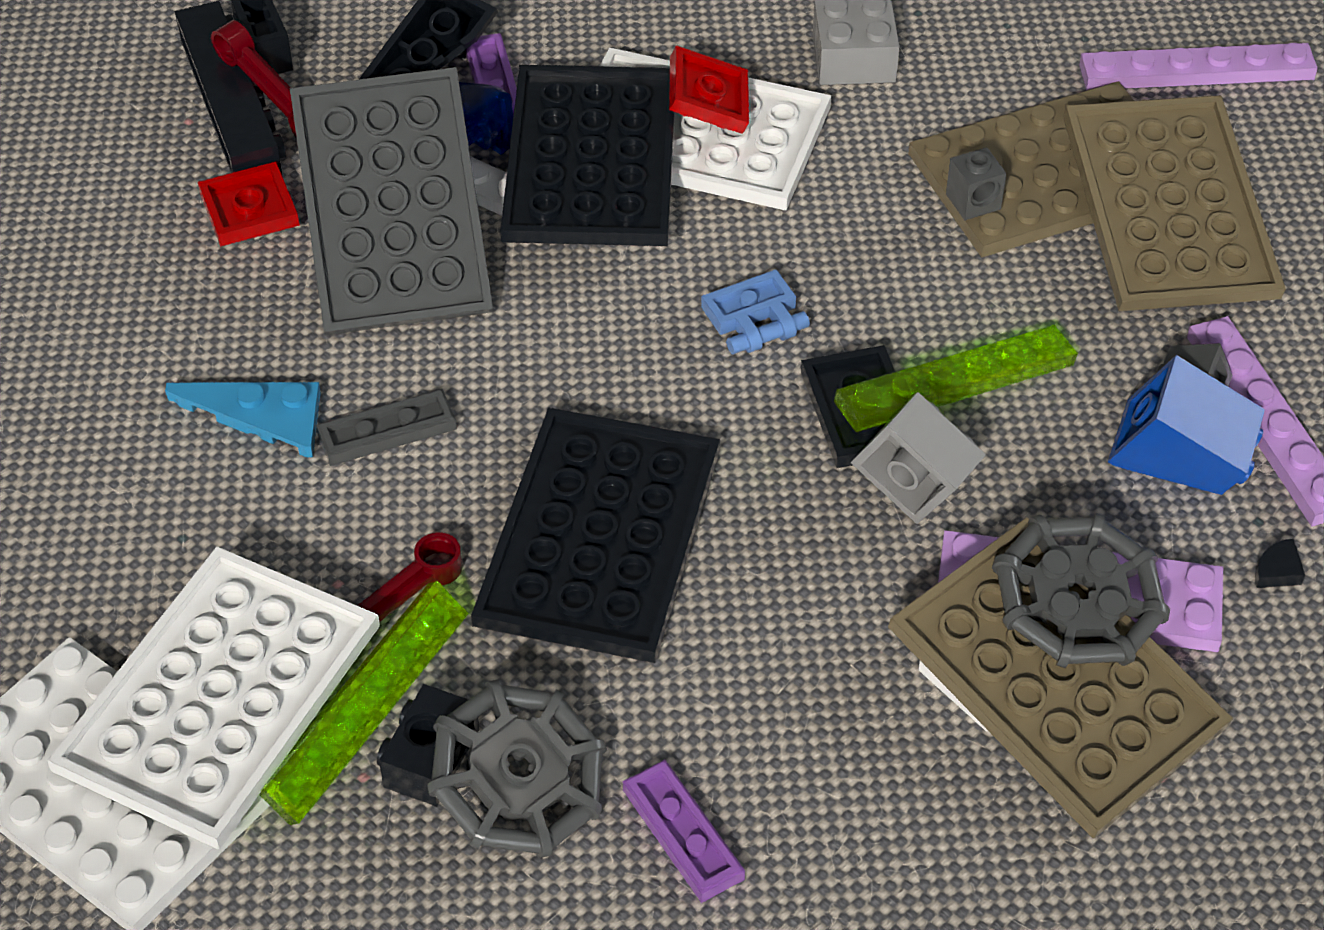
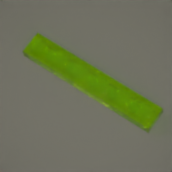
M1054 324L837 389L834 403L855 432H859L887 423L917 392L929 402L940 407L1073 366L1078 352Z
M437 580L426 585L299 738L284 761L261 789L259 795L289 825L301 822L469 614Z

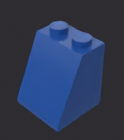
M1176 355L1127 400L1108 463L1122 469L1222 495L1236 483L1243 484L1251 475L1255 466V462L1252 461L1254 449L1263 436V429L1260 427L1265 409Z

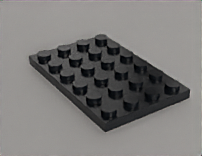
M519 65L500 228L501 242L668 246L675 112L669 110L670 68Z
M548 407L471 614L472 627L656 663L720 452V439Z

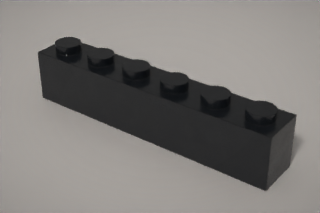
M219 1L174 11L181 44L230 172L233 173L276 162L281 175H283L280 158L286 157L285 147L281 135H273V132H276L271 110H263L266 107L263 91L257 85L253 86L255 83L238 65H227L218 56L211 41L212 32L232 21V15L224 14Z

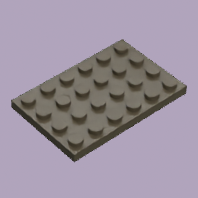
M1118 81L912 141L909 143L908 154L982 258L1093 224L1063 114L1066 105L1134 100ZM987 147L1007 173L1001 210L964 221L946 195L950 158Z
M1221 95L1066 105L1063 118L1118 311L1276 300L1282 298L1286 288Z
M1026 517L891 617L888 628L1094 839L1230 725L1233 718L1150 637L1137 651L1135 661L1126 666H1122L1118 662L1068 664L1066 668L1056 665L1057 660L1015 629L1008 630L1002 622L1005 613L998 576L993 571L992 565L994 558L997 555L1004 554L1028 527L1029 519ZM1038 545L1026 556L1022 564L1034 568L1044 556ZM1019 582L1022 603L1029 606L1032 604L1029 586ZM1074 584L1073 587L1069 588V591L1077 592L1080 599H1086L1090 592L1081 584ZM1125 615L1116 623L1115 628L1120 635L1125 636L1135 622ZM1040 619L1035 620L1062 640L1063 636L1056 632L1058 626L1047 619L1046 623ZM1101 638L1074 639V644L1104 643Z

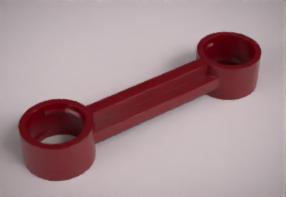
M232 20L213 31L211 41L218 56L227 65H238L288 118L290 129L296 137L290 94L291 87L255 50L254 42L246 28L238 21Z
M435 532L425 535L415 545V560L357 606L378 614L379 622H381L426 585L442 586L453 582L462 571L459 542L447 533ZM435 553H446L453 557L449 562L442 565H430L424 562L428 556Z

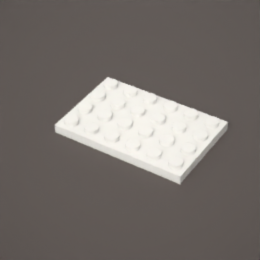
M609 48L600 66L670 68V60ZM748 78L749 124L743 134L722 129L716 125L675 112L671 185L787 211L830 110L831 95Z
M216 547L47 760L52 772L220 850L380 627L378 614Z
M69 637L0 697V832L124 929L144 930L279 797L276 784L269 780L219 850L52 772L47 760L117 673L114 668Z

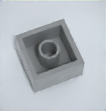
M815 0L813 42L819 85L896 82L899 41L892 1Z
M917 392L853 459L851 464L918 524L961 485L986 454L975 445L971 437L961 432L952 424L935 404L929 402Z

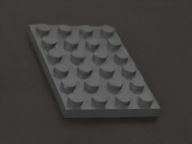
M457 67L290 88L325 336L493 313Z

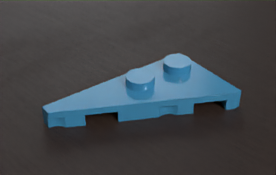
M319 382L166 383L165 392L168 401L177 403L179 407L194 412L196 408H200L215 414L217 422L246 434H256L261 440L274 444L278 439L298 447L299 455L313 457L321 396Z

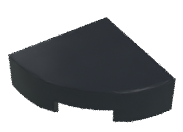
M1294 539L1279 541L1271 545L1262 554L1255 573L1256 588L1302 585L1305 573Z

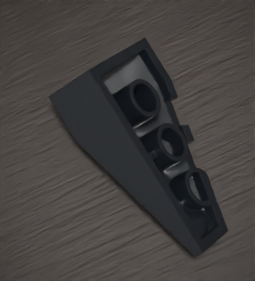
M417 0L359 79L441 69L477 42L498 13L497 8L482 0Z

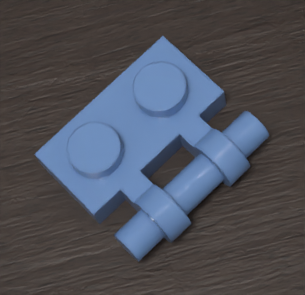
M777 269L701 296V308L720 335L734 330L737 331L738 335L726 339L728 350L732 355L744 350L748 353L757 351L762 348L763 343L777 338L784 341L795 337L797 331L810 325L809 318L804 311L790 315L788 312L796 308V295ZM767 318H770L772 321L771 323L760 326L758 328L754 324Z

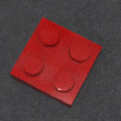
M676 45L670 55L669 110L716 125L722 129L743 134L749 124L748 69Z
M276 162L198 182L201 198L220 247L300 226L298 213Z

